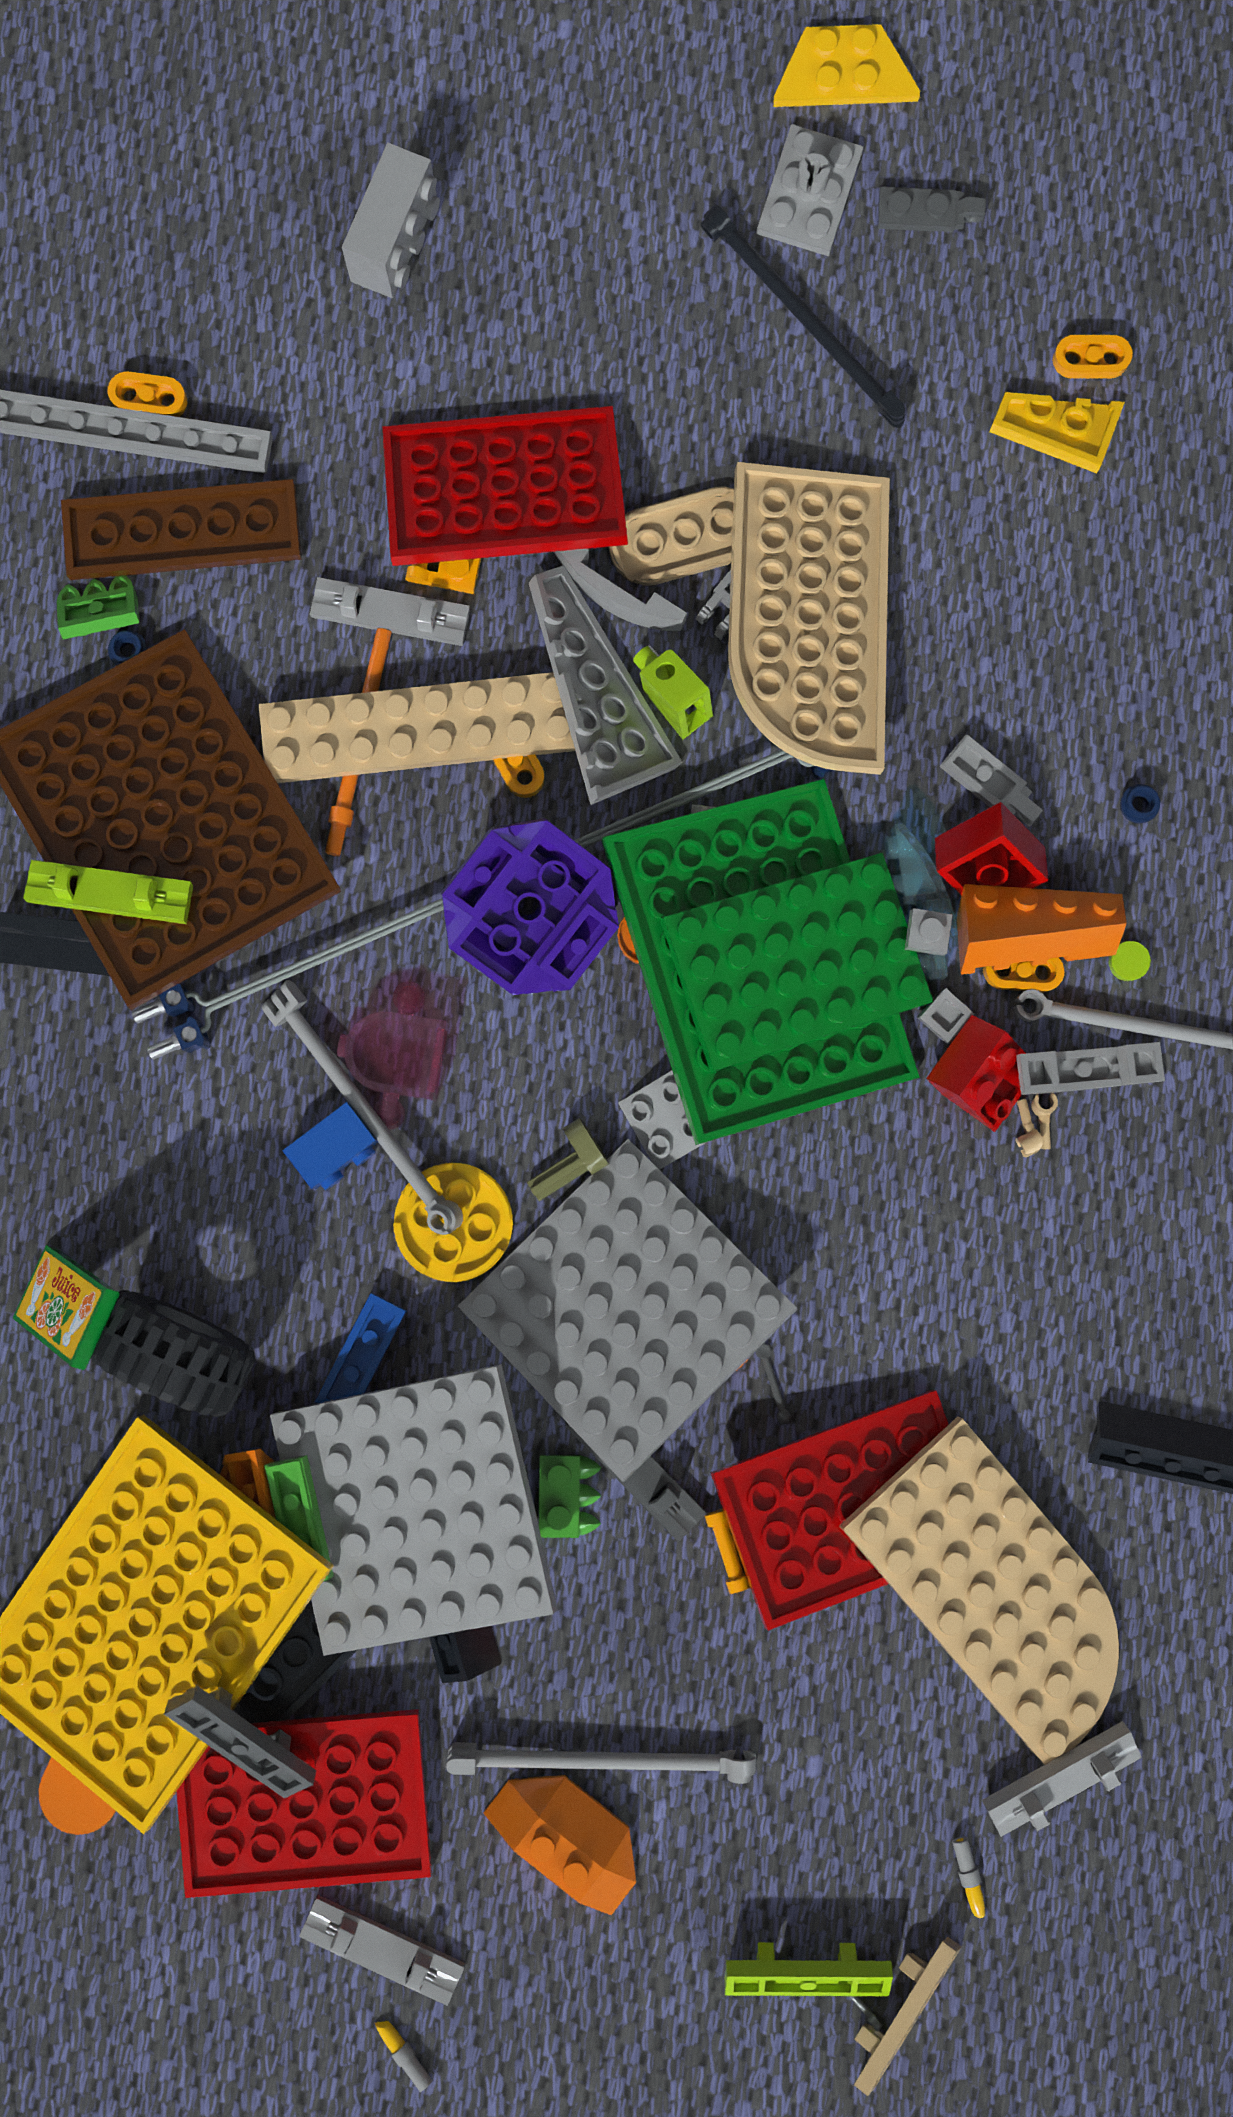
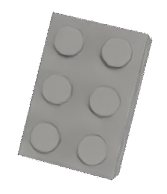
M387 142L342 245L351 282L390 298L394 297L398 287L403 289L407 284L410 275L409 260L412 253L416 255L420 253L425 240V232L422 230L427 219L434 220L440 204V198L436 194L437 179L433 176L431 159Z

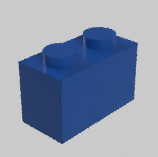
M346 1102L282 1151L311 1189L316 1190L322 1186L326 1191L344 1178L341 1170L350 1163L354 1162L356 1166H359L376 1153L373 1146L378 1141L351 1105Z

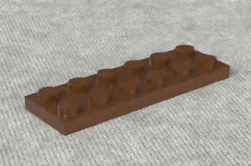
M293 479L61 500L66 576L70 580L302 560L296 485Z

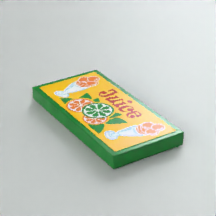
M46 1245L13 1319L71 1367L85 1370L119 1297V1292L62 1251Z

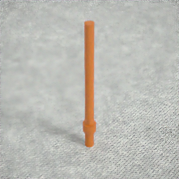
M377 628L362 693L379 690L392 634L387 629ZM359 775L342 776L336 806H331L328 822L331 824L325 853L328 855L339 857L341 854L346 828L351 827L354 811L351 810Z

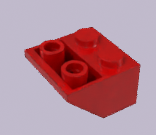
M971 1015L926 1079L943 1096L993 1132H996L1021 1097L1016 1055L1026 1053L1006 1031Z

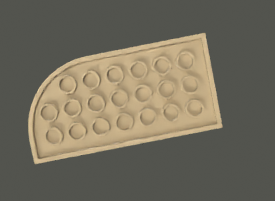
M737 462L734 475L728 639L729 669L736 695L748 717L759 731L772 743L793 757L825 769L881 775L885 763L890 478Z
M957 1417L840 1525V1528L1041 1763L1047 1765L1052 1760L1074 1749L1086 1737L1099 1720L1109 1701L1117 1675L1119 1660V1638L1114 1612L1107 1594L1090 1568L964 1419Z

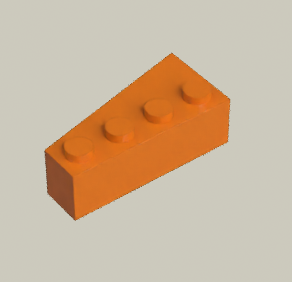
M964 884L957 911L961 975L975 973L976 968L991 966L993 971L1009 969L1011 963L1030 961L1032 966L1047 964L1049 959L1063 957L1066 961L1116 955L1127 924L1123 894Z

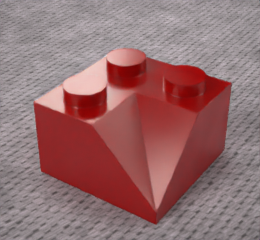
M1002 802L935 837L936 871L961 895L964 884L1033 889L1048 881L1045 846Z

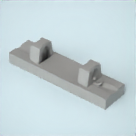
M317 577L310 616L311 618L374 630L383 628L395 634L463 646L470 606ZM357 596H362L359 613H357L356 598Z
M1122 1721L1052 1760L1047 1765H1043L984 1798L982 1802L1001 1837L1028 1821L1031 1822L1036 1831H1039L1050 1824L1044 1812L1100 1781L1107 1791L1121 1785L1122 1783L1116 1772L1141 1759L1142 1756L1130 1730Z
M317 1895L299 1935L302 1939L448 2006L465 1968L464 1962L320 1895ZM414 1957H415V1960H414V1963H413V1966H412L411 1973L408 1974L407 1972H408V1970H409V1968H410V1965H411V1963H412V1961H413V1959H414Z

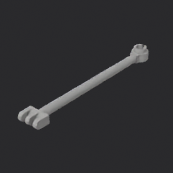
M286 980L281 985V990H276L271 995V999H267L262 1004L264 1013L275 1027L284 1024L286 1021L290 1024L425 1203V1210L428 1212V1227L433 1232L441 1235L450 1234L457 1230L456 1228L460 1227L463 1222L461 1208L455 1202L446 1200L443 1195L439 1196L300 1013L299 1009L308 1000L294 982ZM439 1215L444 1219V1224L441 1222Z
M1034 989L1023 991L1014 1000L1019 1004L1023 1003L1026 999H1030L1035 1003V1010L1031 1014L1025 1012L1021 1005L1013 1007L1017 1017L1027 1022L1038 1020L1041 1017H1053L1233 1050L1232 1033L1053 1002V1000H1048L1043 993Z
M455 1742L449 1746L446 1769L453 1775H475L476 1767L719 1771L720 1774H727V1779L730 1782L744 1784L750 1782L752 1775L756 1773V1754L750 1750H742L746 1760L733 1759L736 1750L719 1751V1754L477 1750V1743Z

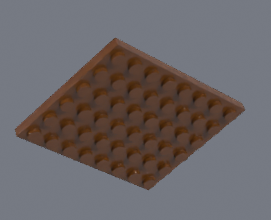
M185 629L0 729V786L44 862L191 881L193 884L187 924L72 909L130 1010L144 1004L341 892L338 883ZM71 877L70 889L74 895L77 878Z

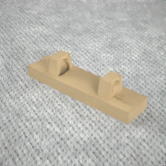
M949 1937L942 1941L928 1963L913 1953L906 1954L899 1969L915 1981L916 1985L887 2032L883 2034L881 2031L874 2029L872 2025L864 2024L856 2035L855 2040L871 2053L868 2063L854 2084L865 2095L868 2096L876 2088L962 1948L961 1945Z

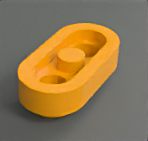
M1069 335L1063 338L1057 345L1052 361L1055 370L1066 378H1116L1125 372L1132 360L1133 353L1129 342L1118 335ZM1066 355H1075L1078 358V363L1070 364L1066 360ZM1104 355H1113L1116 358V363H1107L1104 360Z
M125 371L115 375L108 385L109 399L116 408L180 417L187 407L188 399L182 385L171 377ZM133 390L136 392V397L133 400H124V395L127 391ZM173 396L174 402L171 405H162L164 397Z
M535 754L525 757L515 756L507 757L506 759H493L505 784L514 795L521 798H529L535 796L542 789L545 780L544 770ZM520 773H530L533 777L532 781L526 785L519 783L517 779Z
M1058 957L1049 959L1047 964L1032 966L1030 961L1011 963L1007 977H1001L996 970L993 971L991 966L983 967V975L988 984L996 989L1014 991L1034 989L1043 993L1056 988L1064 978V965ZM1038 966H1044L1048 970L1046 980H1041L1036 976L1035 970Z

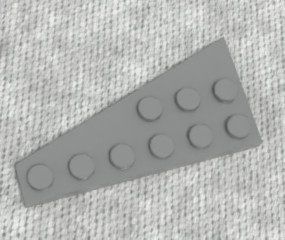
M564 565L536 574L528 584L590 804H595L676 769L682 763V760Z

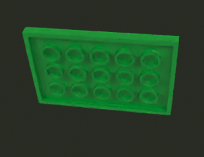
M883 853L665 916L660 920L710 1073L933 1002L917 952L905 950L908 926Z

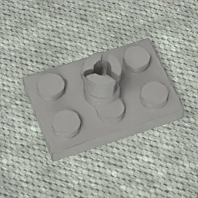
M791 124L756 234L829 256L864 146Z

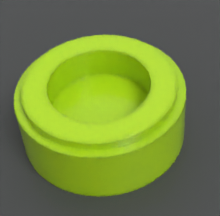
M1126 941L1119 944L1116 955L1109 956L1111 972L1115 977L1123 981H1134L1141 978L1147 973L1151 963L1148 950L1142 944L1135 941Z

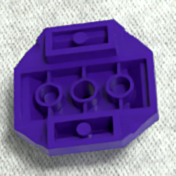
M546 818L490 828L441 892L449 949L512 995L571 990L619 928L610 868ZM528 896L537 898L538 907L532 914L523 915L518 912V904L523 898Z

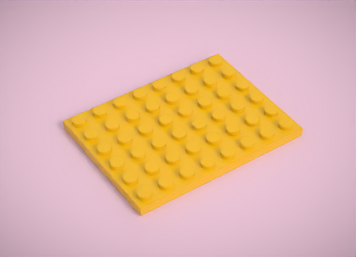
M145 1415L138 1416L0 1616V1714L144 1834L153 1826L208 1747L206 1743L164 1715L168 1700L185 1693L196 1685L208 1694L222 1687L232 1694L230 1709L233 1711L334 1565Z

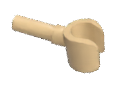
M1051 1093L1049 1095L1050 1109H1043L1038 1103L1039 1095L1036 1094L1031 1101V1108L1039 1119L1040 1135L1043 1139L1041 1149H1051L1050 1114L1058 1106V1099L1054 1093Z
M1027 1099L1017 1101L1026 1134L1016 1138L1015 1141L1018 1147L1022 1146L1023 1150H1021L1023 1157H1029L1041 1149L1043 1139L1038 1130L1034 1128Z

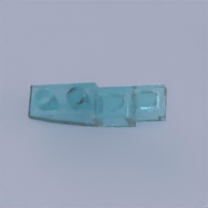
M903 823L895 824L890 830V836H885V852L888 860L894 859L896 874L891 875L900 900L901 907L916 905V909L952 914L949 940H953L958 936L957 925L942 878L936 871V867L929 854L918 839ZM917 952L923 973H926L927 982L941 981L948 977L945 955Z

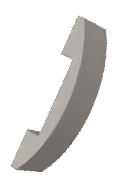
M589 549L554 552L561 566L564 565L575 585L592 601L615 616L656 630L681 631L684 627L687 613L654 592L647 604L587 567Z
M1160 1042L1016 1055L1021 1095L1079 1091L1165 1081Z

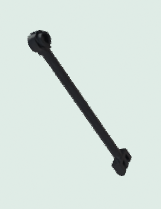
M716 204L703 215L704 220L700 223L702 230L713 242L720 237L726 244L728 243L878 406V412L894 428L903 426L905 420L904 404L891 390L886 392L739 233L737 227L725 211Z

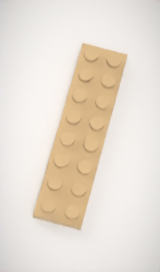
M553 672L259 704L264 762L277 783L575 751Z

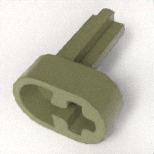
M580 1117L563 1128L575 1151L527 1181L531 1188L530 1190L539 1202L585 1172L589 1171L593 1175L609 1165L606 1156Z

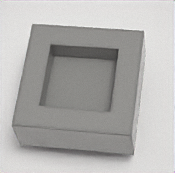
M915 908L910 910L905 950L941 956L946 955L952 914Z
M941 988L933 997V1002L927 1004L917 1018L945 1043H950L963 1028L970 1016L975 1013L947 988Z

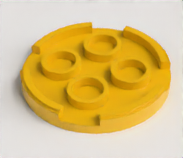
M444 1163L422 1171L421 1173L439 1196L443 1195L446 1200L458 1204L462 1210L463 1222L460 1227L456 1228L457 1230L450 1234L441 1235L433 1232L427 1224L428 1212L425 1210V1203L410 1183H408L398 1200L393 1223L395 1239L401 1253L417 1271L436 1280L462 1282L484 1274L501 1259L511 1239L513 1215L506 1193L500 1184L488 1173L468 1164ZM439 1215L441 1222L444 1224V1219Z

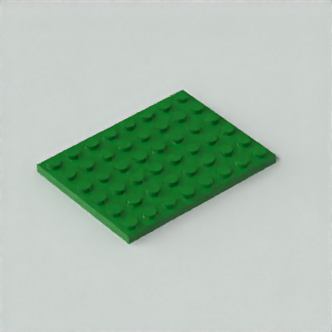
M825 779L605 836L601 840L695 1145L919 1078L900 1014L710 1073L660 920L665 916L851 862Z

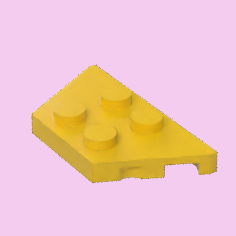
M881 24L805 27L774 94L773 107L918 102L920 90Z

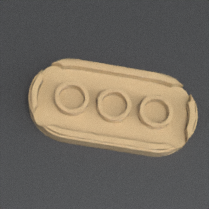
M723 486L713 487L641 507L625 514L628 545L618 546V549L617 546L609 547L610 557L616 570L631 582L650 586L731 564L734 489Z

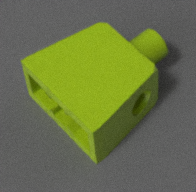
M649 645L642 648L635 655L633 662L641 670L640 678L644 693L682 739H685L713 717L709 688L673 650H666L659 656ZM694 705L697 709L688 715L685 710Z

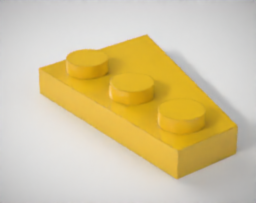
M1005 392L989 432L1097 473L1103 463L1125 402L1111 401L1109 405L1092 404L1091 399L1076 398L1075 402L1056 401L1048 395Z

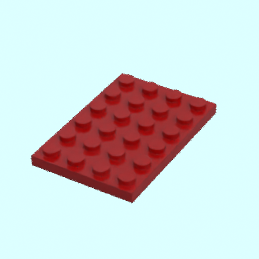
M613 406L382 426L392 566L628 545Z
M937 1390L927 1391L710 1472L760 1617L767 1631L888 1584L840 1528V1525L949 1425Z
M419 1709L251 1723L267 1736L277 1732L279 1729L291 1736L290 1752L317 1770L312 1786L286 1798L277 1794L209 1745L176 1791L185 1898L431 1877L432 1865Z

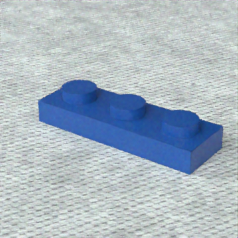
M370 1293L315 1402L321 1403L366 1393L408 1310L374 1293Z

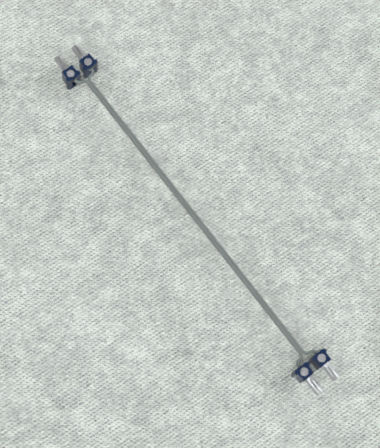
M779 750L574 841L586 848L600 842L605 836L625 831L793 756L783 750ZM797 759L801 765L811 768L817 780H822L825 774L834 771ZM442 898L208 1001L203 1000L197 992L188 991L187 986L181 983L159 994L160 998L156 999V1001L133 1010L132 1016L135 1017V1022L140 1023L165 1012L172 1017L185 1012L193 1014L196 1007L191 997H194L198 1004L205 1007L209 1006L204 1012L205 1025L203 1026L201 1021L193 1017H188L186 1023L173 1028L174 1035L147 1048L148 1053H151L149 1056L152 1059H156L181 1048L188 1053L200 1048L209 1049L211 1042L206 1031L211 1026L210 1013L440 912L443 910Z

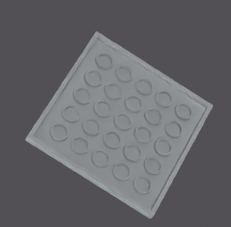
M629 1139L607 1159L609 1165L587 1178L458 1305L463 1313L622 1482H625L798 1310Z
M502 1364L288 1409L270 1415L280 1460L304 1455L308 1456L330 1561L334 1565L332 1568L334 1577L323 1581L311 1598L324 1656L554 1614L558 1610Z

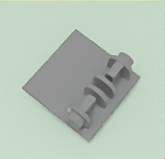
M672 1070L618 1102L650 1160L659 1170L705 1144L695 1145Z

